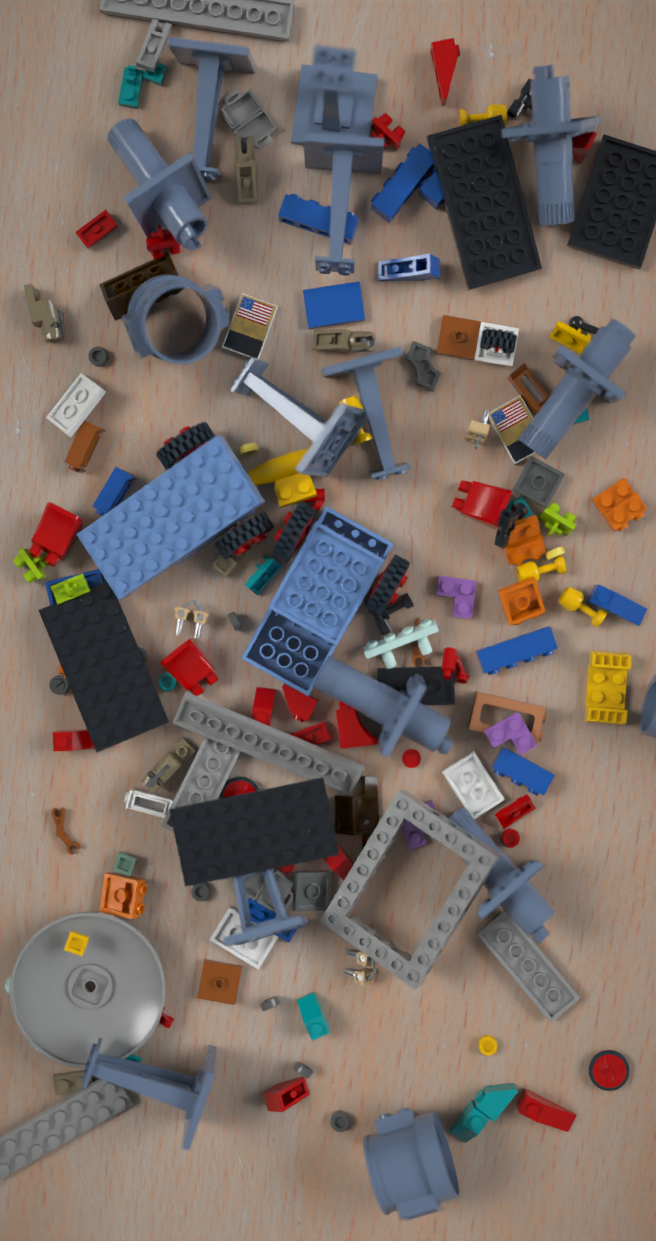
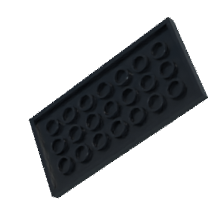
M502 115L426 137L468 291L542 269L508 137L502 138V129H505Z
M108 582L91 588V592L61 604L55 603L38 610L97 753L169 723L119 599Z
M324 777L169 809L185 887L339 855Z

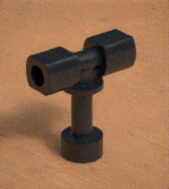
M532 79L527 80L521 89L520 97L518 100H514L507 111V115L514 120H517L523 110H532Z
M516 503L511 511L504 509L500 512L498 520L500 529L496 532L494 545L503 549L508 546L511 534L509 531L515 529L517 519L522 520L528 514V508L525 504Z
M408 593L400 596L402 600L385 608L382 615L368 609L370 614L373 613L377 621L376 625L382 636L393 631L387 621L390 619V614L403 607L409 609L414 606Z

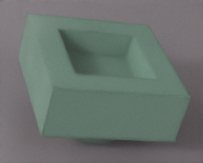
M119 851L112 870L130 877L137 857Z

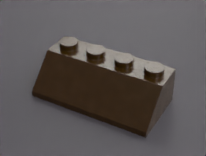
M169 253L99 284L105 302L115 321L122 319L121 316L128 314V307L133 294L145 281L164 274L179 276ZM185 288L169 289L161 293L152 304L159 303L171 295H176Z

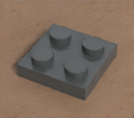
M530 456L512 491L546 508L565 474Z
M329 870L294 871L292 910L295 912L327 910L331 900L332 872Z

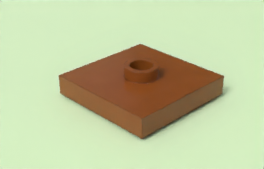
M443 315L436 354L474 360L481 321Z
M205 959L197 998L235 1005L242 966Z

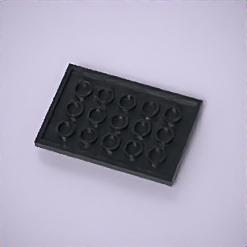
M603 134L567 246L640 270L656 224V151Z

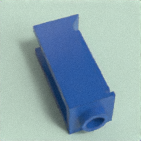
M115 467L93 504V507L97 509L96 513L103 516L118 506L129 489L130 482L137 479Z

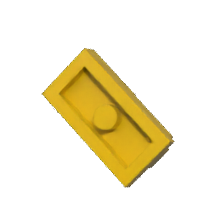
M558 321L549 338L581 354L590 342L591 335L588 333L585 336L580 333L581 329L576 331V329Z

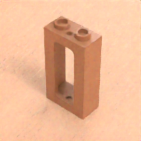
M478 691L475 692L467 726L469 730L485 733L484 730L492 726L479 720L482 706L489 704L533 715L534 723L530 733L536 744L538 741H541L543 731L540 730L541 725L545 723L547 718L545 707Z

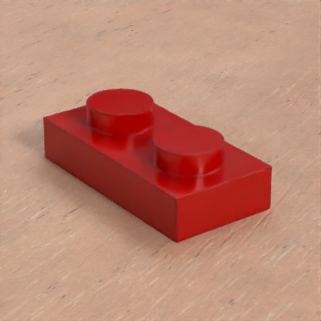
M105 209L75 233L86 248L90 249L115 230L118 225Z
M324 721L289 734L313 745L331 740Z
M528 794L516 799L515 802L507 807L502 808L495 816L503 829L535 810L536 807Z

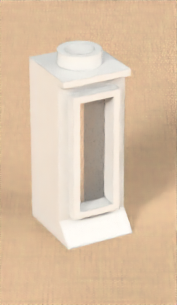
M133 787L130 792H126L124 803H127L126 809L165 818L174 798L157 793L153 794L152 792Z

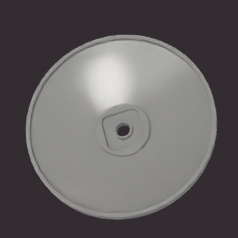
M102 912L72 913L57 918L43 926L21 950L14 965L10 982L12 1012L24 1037L38 1052L47 1058L74 1068H85L93 1043L97 1044L99 1038H102L100 1054L125 1059L136 1052L154 1032L163 1012L166 998L164 968L151 941L128 921ZM71 930L90 936L83 956L64 950ZM93 981L96 988L88 990L85 985L86 982Z

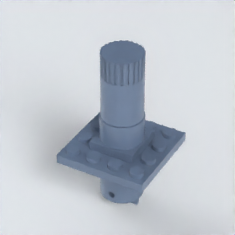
M554 64L537 66L533 69L534 80H531L533 122L502 129V138L509 137V141H516L528 137V143L534 142L539 224H565L574 222L572 137L594 130L595 126L601 124V116L571 119L569 76L554 77Z
M129 118L119 121L111 128L107 139L138 185L137 189L130 191L123 198L147 238H151V233L158 231L157 225H162L163 230L169 229L176 241L187 250H196L202 247L198 238L206 231L208 220L199 207L212 199V196L194 157L189 152L169 166L136 120Z
M611 319L606 327H600L579 357L561 345L553 355L557 366L562 369L564 367L567 368L564 373L565 375L518 440L546 460L594 397L601 393L600 397L607 403L622 400L627 393L608 379L632 349L630 344L636 335L619 321Z
M328 656L313 687L382 724L383 727L378 734L381 755L389 757L400 735L432 752L438 750V753L447 754L453 745L452 739L446 736L451 719L419 702L427 688L423 676L417 673L414 677L410 676L406 683L407 690L400 689V691H397L334 657Z
M462 807L448 819L502 854L484 883V887L489 891L488 894L492 900L489 898L478 906L480 911L477 914L481 919H484L501 905L527 937L531 935L534 938L532 940L539 944L550 935L549 931L543 926V923L556 912L528 880L544 866L539 860L536 862L531 860L523 867L525 871L522 872ZM462 858V860H463L467 865H469L470 862H468L467 860H465L464 858Z

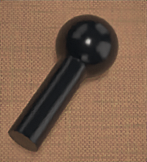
M573 316L569 320V326L576 329V331L581 329L595 335L600 329L585 323L580 316Z

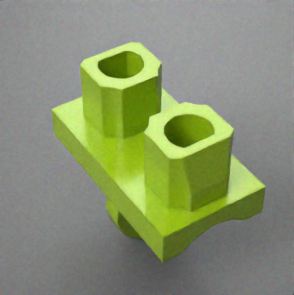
M551 503L548 508L546 507L538 519L545 523L544 527L549 529L548 536L551 537L553 533L559 536L561 534L568 536L576 526L574 524L576 516L568 512L564 517L558 514L560 507L555 503Z
M22 548L18 551L20 554L13 559V562L19 569L26 564L30 567V570L23 574L28 583L43 580L47 577L38 565L40 564L42 568L47 566L44 561L47 557L46 553L41 554L39 559H34L29 554L28 549Z
M83 573L51 586L57 604L91 592Z

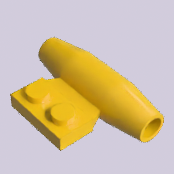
M309 448L296 450L270 459L248 471L249 477L255 486L275 482L274 490L280 508L317 496L311 476L301 474L296 470V467Z

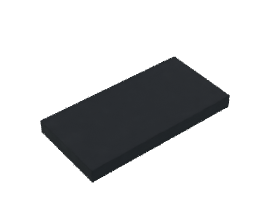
M442 666L377 668L378 682H382L397 691H400V689L407 690L406 683L410 676L414 677L416 673L423 676L427 688L419 702L424 705L455 704L454 673L451 674V679H444V673L441 671Z

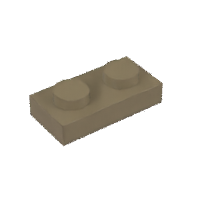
M84 1070L54 1074L55 1095L75 1093L81 1090L84 1085V1081H81ZM92 1075L88 1085L94 1082Z

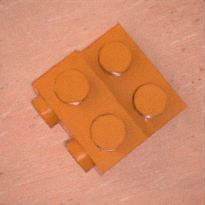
M625 478L591 499L612 531L618 529L620 532L629 526L627 522L633 518L637 521L645 515L644 511L647 510L639 495L634 493Z
M533 515L517 520L515 522V529L509 531L511 533L509 544L503 549L508 564L516 566L530 558L533 560L539 559L542 554L546 553L537 516Z
M534 576L497 590L505 619L510 626L519 625L527 619L537 618L546 612Z
M110 872L105 873L99 911L129 919L140 917L145 910V904L142 901L143 896L146 895L148 886L145 884L146 879Z

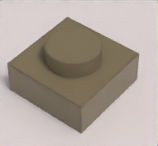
M220 554L211 566L227 578L238 563L231 557L223 559Z

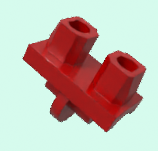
M384 113L379 118L375 116L372 120L371 128L374 132L371 136L384 139L383 147L385 149L390 144L397 151L406 131L399 125L391 131L388 126L392 123V119L387 113Z
M157 225L158 231L152 232V237L146 239L147 251L151 253L154 259L163 257L162 249L169 247L170 253L173 255L181 253L180 244L173 237L169 229L163 230L162 225Z

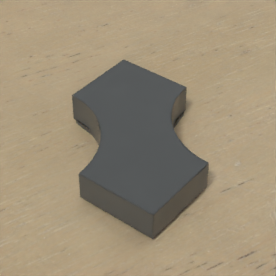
M413 341L406 360L412 363L416 369V385L433 392L441 373L431 364V348Z

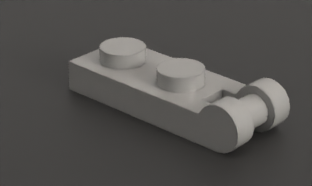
M158 19L152 20L136 61L137 67L155 73L167 39L172 32L173 25L171 23H162Z

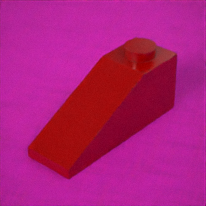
M454 38L431 42L430 47L441 106L446 105L457 58L460 57L459 45H455Z
M87 729L57 730L52 732L53 752L95 749Z
M526 1088L516 1105L519 1114L535 1122L569 1132L577 1116L575 1113Z

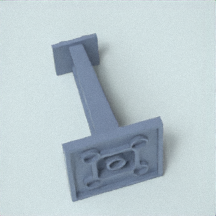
M169 37L168 46L179 64L199 66L194 159L202 176L207 180L216 181L217 178H222V174L217 168H210L209 165L224 70L255 73L256 65L249 47Z
M315 45L312 66L301 65L291 144L303 145L304 133L369 137L378 74L354 71L356 50Z
M304 133L305 168L332 170L329 257L315 256V269L321 274L338 272L339 275L348 276L350 273H354L355 259L342 258L352 172L381 174L384 139L314 133Z
M401 347L321 369L323 376L343 371L344 375L353 373L363 409L366 410L368 415L367 422L382 469L369 472V475L376 480L385 479L387 474L390 473L395 475L406 473V469L410 468L406 462L396 465L394 463L374 366L382 364L381 360L403 355Z
M252 357L245 363L241 375L233 381L231 391L248 396L253 390L314 443L298 464L296 470L301 474L328 477L367 421L368 415L366 410L340 403L329 421H326L265 379L262 374L269 364Z
M272 869L233 877L242 932L224 937L225 946H238L309 925L308 917L300 915L289 919ZM263 874L276 917L253 924L244 880L249 876Z
M102 1038L98 1039L97 1044L93 1043L81 1081H84L82 1089H87L92 1075L185 1110L182 1148L190 1150L215 1076L216 1047L208 1046L201 1070H198L197 1075L193 1076L100 1054Z

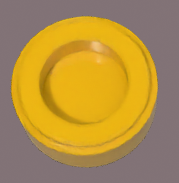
M483 1035L478 1041V1048L483 1055H493L498 1048L497 1041L491 1035Z

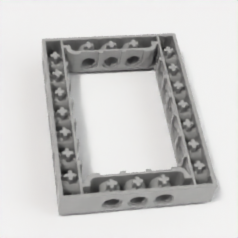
M405 789L399 790L320 922L416 990L425 981L502 854ZM406 820L470 862L413 956L407 951L403 952L392 944L393 941L382 937L377 933L376 929H371L361 922L362 919L352 916L348 918L351 910L357 906V901L362 892L368 888L367 884L371 877L377 873L376 869L380 862L386 858V852L389 847L396 841L395 837L401 827L405 826Z

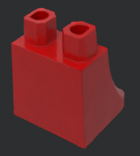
M461 480L458 491L466 493V498L462 500L455 497L451 507L467 518L492 529L498 528L500 512L506 509L512 490L477 481Z
M48 502L31 539L32 545L29 554L39 559L44 551L48 554L45 563L55 567L70 552L78 540L77 534L84 530L82 520L73 513L54 503Z
M193 638L188 639L160 662L162 667L186 691H190L195 696H199L205 691L199 684L201 680L205 679L210 686L219 680L214 672L215 668Z
M339 701L336 717L340 749L379 744L378 738L372 735L361 723L356 709Z

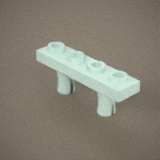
M426 619L415 627L408 626L397 634L390 633L379 641L372 640L364 646L365 656L369 659L380 654L386 668L390 669L397 665L391 650L412 641H417L422 655H427L433 651L427 636L439 631L435 619Z

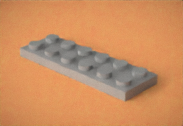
M205 737L169 809L218 799L241 751ZM168 810L161 826L174 832L170 810Z
M505 910L501 911L476 932L550 1022H553L580 999L579 995L529 936L527 937Z

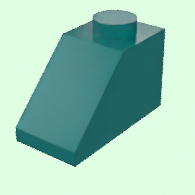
M315 992L297 999L303 1022L311 1040L313 1041L329 1034L330 1025Z
M514 1083L485 1086L483 1090L480 1089L476 1093L474 1098L475 1106L495 1122L518 1093L517 1087Z
M471 1100L449 1132L466 1143L479 1135L490 1119L478 1110L475 1102Z

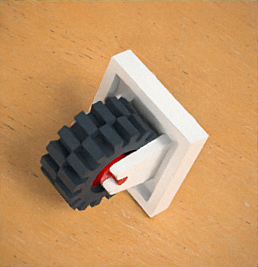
M481 322L474 361L512 368L519 328Z

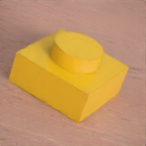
M71 930L64 950L83 956L90 936Z

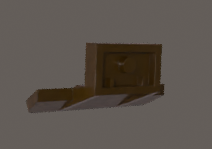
M361 776V795H335L336 834L362 835L363 850L379 823L378 780L372 776Z

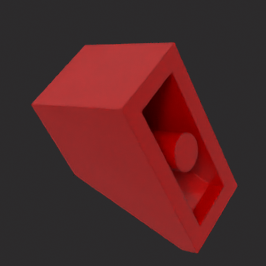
M587 131L572 137L573 161L582 164L597 135L596 132Z
M284 683L282 689L290 713L294 714L293 718L300 722L308 721L318 699L310 695L307 696Z
M256 688L251 719L271 727L276 689Z
M337 842L339 855L323 859L344 881L354 862Z
M304 1076L276 1084L263 1092L267 1109L271 1112H284L310 1095Z

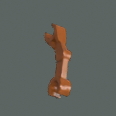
M419 618L415 620V626L418 625L417 622L419 621ZM417 641L410 642L412 664L416 667L415 660L421 658L422 665H424L425 659L419 651Z
M64 807L61 808V816L56 814V808L52 810V817L56 824V836L60 837L65 843L67 852L73 855L74 852L70 846L75 845L79 850L80 844L72 841L65 833L63 823L66 811Z

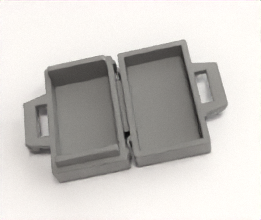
M236 89L224 97L227 105L219 111L230 129L234 131L236 137L253 136L254 147L256 146L259 150L272 142L271 135L277 131V126L266 110H263V106L251 89L243 94ZM236 95H239L238 98H236L232 102H229L230 99H232ZM268 137V139L265 142L259 145L260 142H262Z
M276 869L274 876L283 902L288 894L291 895L287 904L284 903L285 907L289 908L293 900L291 889L293 888L294 879ZM256 874L245 878L244 883L247 896L253 900L258 898V903L276 913L263 874Z

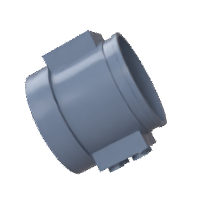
M171 274L158 275L141 284L130 300L128 314L121 316L137 356L142 359L152 355L155 358L174 364H189L205 357L215 346L220 329L230 325L228 321L230 314L227 308L223 307L222 301L224 297L220 289L210 284L199 287L184 277ZM177 287L190 288L201 299L205 309L206 323L203 334L195 345L184 352L168 354L155 350L146 333L145 323L150 305L161 293Z
M403 1108L398 1110V1114H383L379 1116L378 1120H375L377 1132L373 1135L364 1136L363 1146L372 1188L384 1215H389L396 1211L400 1220L408 1221L444 1210L442 1203L460 1198L459 1183L444 1129L435 1111L418 1115L412 1109Z

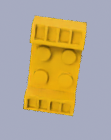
M590 650L585 696V723L626 724L628 710H625L627 670H631V655L629 653Z

